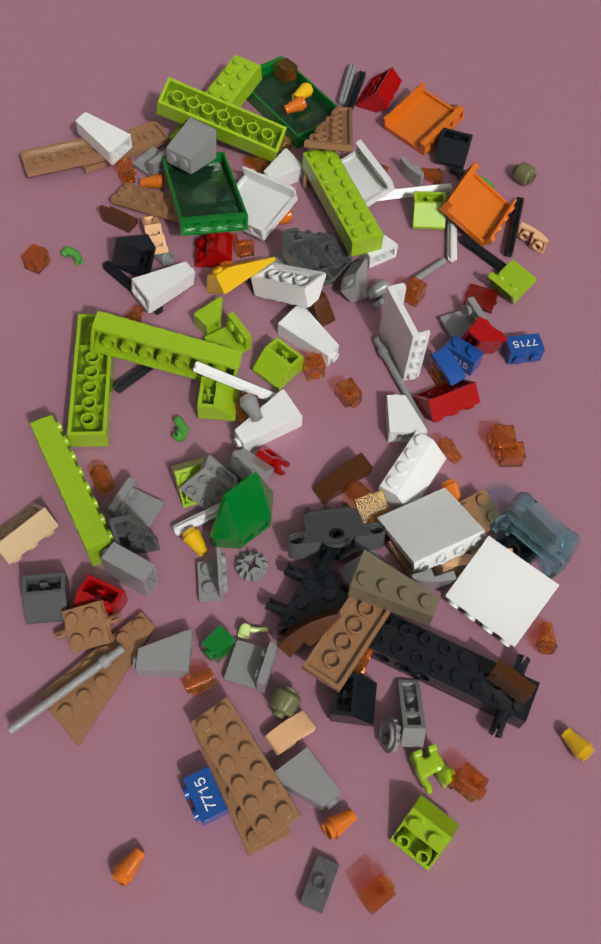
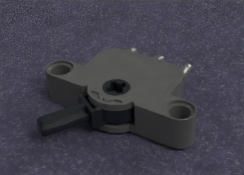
M343 503V508L330 509L329 505H325L323 507L324 510L311 511L307 507L304 509L303 531L291 533L287 537L288 556L294 560L321 557L315 571L319 576H324L328 573L334 560L339 561L340 559L347 558L353 552H361L364 549L366 551L381 549L385 545V526L378 522L363 524L359 511L351 508L348 503Z

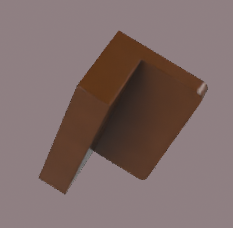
M104 205L100 206L102 221L130 233L138 224V218L112 206L109 208Z
M501 659L487 676L488 680L523 706L537 688L536 685Z

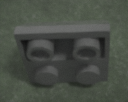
M65 572L22 576V601L26 625L64 621L62 612L69 610L70 582Z

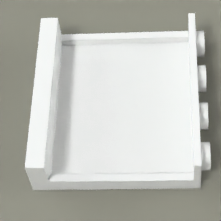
M360 139L355 142L357 149L341 159L366 205L369 207L394 191L395 188L392 179Z
M243 166L244 176L237 183V187L248 214V230L242 231L264 241L298 200L296 190L290 185L281 183L279 180H274L265 174ZM230 192L221 203L233 202ZM234 207L211 209V212L214 215L236 213L237 210Z
M404 282L387 287L379 327V335L385 347L388 348L390 357L403 381L419 377L430 336V330L418 333L403 304L406 293Z
M442 488L377 517V522L385 526V535L387 534L413 566V574L444 564L457 556L480 547L485 541V530L446 488Z
M488 536L445 596L449 599L447 602L456 609L461 607L465 610L464 615L474 622L477 619L483 623L481 627L491 635L493 632L500 636L499 641L507 647L513 645L515 647L559 587V584Z

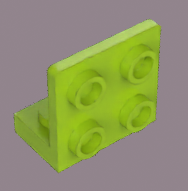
M511 260L497 275L494 272L488 275L489 285L512 304H515L537 281L535 276L515 260Z
M234 312L227 314L228 322L226 327L204 337V340L207 342L234 348L243 353L252 349V335Z

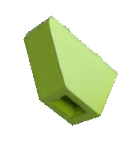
M221 296L216 300H212L208 305L198 309L193 314L194 325L205 336L221 329L223 317V298Z

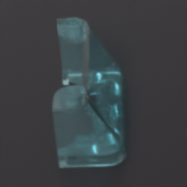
M518 492L489 526L495 533L499 530L506 531L505 534L507 536L513 533L541 557L542 560L539 564L546 567L543 574L550 579L565 569L581 543L576 532L569 529L528 492Z

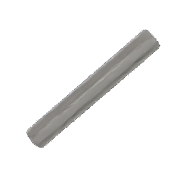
M355 64L348 65L338 99L339 105L342 104L344 106L346 104L356 70Z

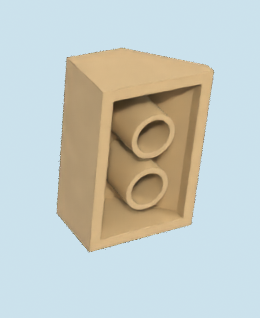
M32 503L0 527V557L9 565L18 562L23 557L22 554L28 550H33L39 545L40 540L51 536L59 525L45 507Z

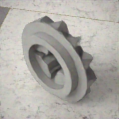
M249 551L245 554L242 553L241 557L237 559L236 571L243 580L256 582L266 575L268 563L265 556H262L259 552ZM255 560V566L257 568L253 567L252 570H250L249 572L248 564H251Z
M393 716L385 717L379 729V741L385 753L392 754L398 750V745L401 744L400 736H402L398 719Z

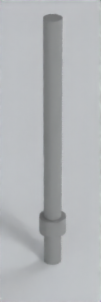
M441 258L404 283L406 289L446 264V258ZM385 294L371 304L373 310L384 305Z
M379 337L375 338L374 343L378 348L380 358L384 359L401 393L406 395L424 424L425 419L389 356L388 348L384 347Z
M119 645L107 655L103 654L100 656L96 663L7 727L9 732L14 734L102 668L105 670L109 667L113 660L125 652L122 646Z

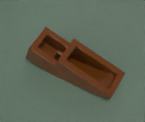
M361 452L326 476L313 488V491L324 505L355 487L356 482L371 474L373 466Z
M337 607L326 609L297 622L277 639V647L289 657L304 642L312 647L341 617L340 610Z

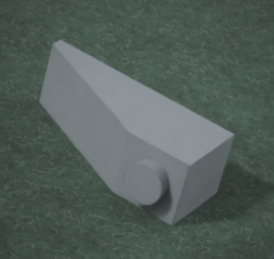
M367 258L351 263L342 277L341 292L351 303L366 298Z
M398 679V720L401 726V747L423 748L426 724L419 680Z

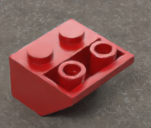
M229 232L209 233L199 237L195 242L194 266L215 268L223 260L231 261L233 235Z
M481 316L461 337V339L478 348L484 354H493L508 339L500 330L494 328L487 319Z
M88 574L76 593L72 609L103 600L105 610L110 616L121 613L128 599L124 590Z

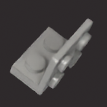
M151 147L134 160L132 166L148 176L157 173L161 175L163 174L162 156H167L166 149L159 151Z
M472 296L467 298L463 310L441 316L440 321L450 338L454 334L461 338L479 316L487 320L488 318Z
M208 454L204 458L200 470L183 483L180 490L206 510L221 503L226 490L230 487H235L238 478Z
M128 477L109 505L108 512L110 518L131 514L149 530L164 507V502L139 491L136 480Z
M216 547L217 560L197 562L200 603L224 601V593H228L225 553L221 554V547Z
M237 640L224 680L265 693L277 656V644L269 642L268 648Z

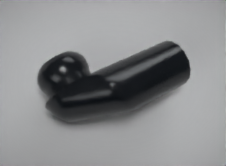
M453 165L450 169V173L457 175L459 180L466 171Z

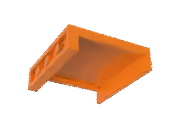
M423 81L400 104H397L390 113L385 115L383 118L384 129L425 156L439 143L443 128L453 129L464 119L465 108L459 105L455 109L425 90V82Z
M474 162L465 171L439 210L474 241L484 247L487 243L490 245L495 240V234L502 229L501 225L509 218L507 215L515 209L514 204L517 199L515 198L511 203L505 200L476 173L479 165Z

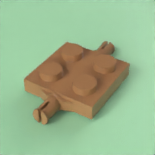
M103 600L63 611L62 616L65 629L55 631L54 635L62 634L56 636V640L67 637L71 651L75 653L114 642L111 624L122 622L123 618L115 619L122 616L121 613L109 616L105 610Z

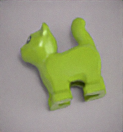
M436 744L427 747L426 753L428 757L426 758L422 757V749L413 752L409 757L414 766L415 775L425 788L427 794L432 793V785L427 778L437 774L438 781L443 788H446L453 781V777L456 774L453 768L444 764L442 757L437 752Z

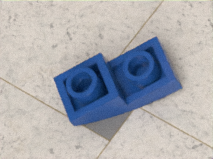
M447 346L430 354L437 370L442 371L448 386H452L466 378L460 364Z

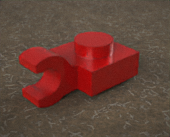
M269 447L260 448L256 453V456L269 465H274L275 472L278 475H285L286 472L281 469V466L289 467L290 463L281 459L282 456Z

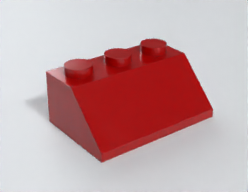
M391 67L371 78L355 105L375 113L381 110L385 111L389 107L390 101L395 97L394 94L399 90L402 82L394 68Z
M465 379L452 386H448L446 382L412 395L423 417L432 422L442 421L443 417L457 415L459 411L472 409L474 405L481 403L476 382Z

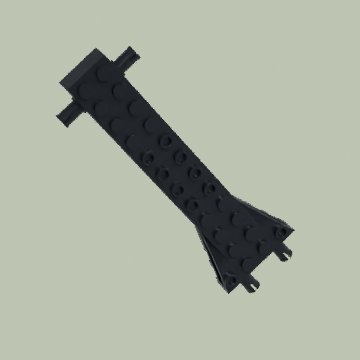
M315 557L305 571L291 563H288L283 575L300 582L289 604L281 603L272 597L266 603V610L281 616L277 626V635H282L287 629L312 614L335 607L340 610L349 598L348 588L330 570L324 576H319L316 573L315 569L319 560ZM391 613L364 654L494 716L488 733L493 736L496 732V738H502L506 723L520 729L526 722L540 684L525 676L531 660L528 657L523 660L525 655L518 654L513 669L537 686L530 699L523 706L487 679V676L497 664L496 662Z

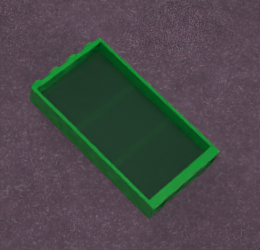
M279 56L261 64L262 80L246 100L264 118L287 127L284 137L298 149L304 146V141L309 139L310 134H314L315 129L323 121H326V117L331 116V112L337 105L283 56ZM307 82L311 84L313 93L311 97L305 99L307 108L304 111L286 115L283 106L292 101V94L295 93L302 83Z
M216 152V159L193 174L168 163L167 156H162V171L181 236L248 230V214L225 152Z

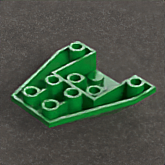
M256 471L251 475L245 476L238 485L230 487L224 493L209 535L212 547L241 549L271 526L273 491Z

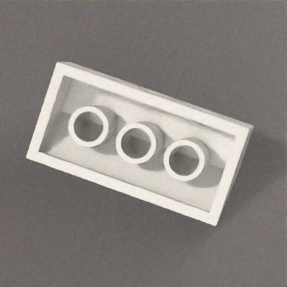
M272 262L253 275L251 281L255 296L308 308L319 299L326 278V272Z
M416 431L380 484L377 497L396 508L422 498L446 460L445 455L435 441Z

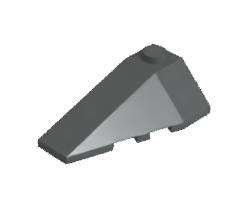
M131 514L109 519L117 544L137 555L160 551L158 538Z

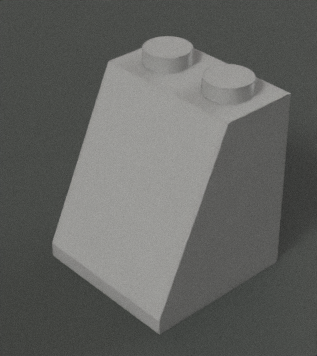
M192 117L189 118L166 147L167 162L193 174L216 159V129Z

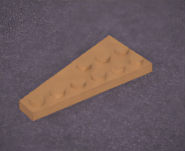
M337 106L331 112V116H327L326 121H323L315 129V133L310 134L309 139L304 141V147L323 149L324 151L337 150L342 153L352 152V108Z
M142 612L112 635L114 642L97 647L38 695L39 699L44 701L96 663L100 656L103 654L107 655L119 645L122 646L125 652L113 660L109 667L105 670L102 668L48 708L79 747L89 729L95 724L96 718L102 709L106 707L122 682V678L127 670L133 665V657L137 656L138 648L145 646L155 631V626Z

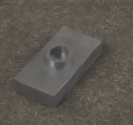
M317 855L299 904L322 914L340 864Z

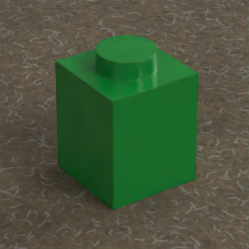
M219 625L202 642V653L208 660H214L219 663L235 647V638Z

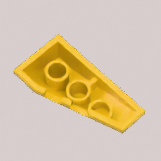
M262 257L226 266H217L212 269V273L207 275L206 290L208 293L226 294L274 262L276 258Z

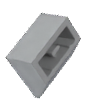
M245 448L235 450L226 466L238 478L236 485L245 476L251 475L255 471L267 484L275 469Z

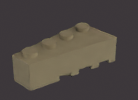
M365 549L348 593L349 597L428 626L434 617L440 598Z

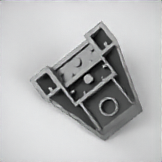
M299 228L285 229L283 231V257L287 264L326 272L323 286L332 284L352 262V259L334 234L322 232L314 234L311 233V230L299 231Z

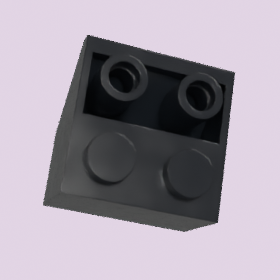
M443 128L434 162L451 167L453 165L463 169L473 135Z
M148 234L117 237L111 264L113 267L134 276L151 273L156 247Z
M352 673L339 693L333 689L330 721L373 727L377 683L360 674Z

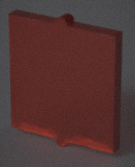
M471 283L468 292L465 293L466 297L463 305L466 304L467 298L473 296L482 311L491 314L494 305L497 304L496 299L499 292Z

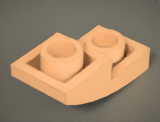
M524 222L521 223L516 238L530 243L528 248L544 254L549 240L534 227Z
M302 710L265 736V740L278 756L294 747L298 740L313 733L316 726Z

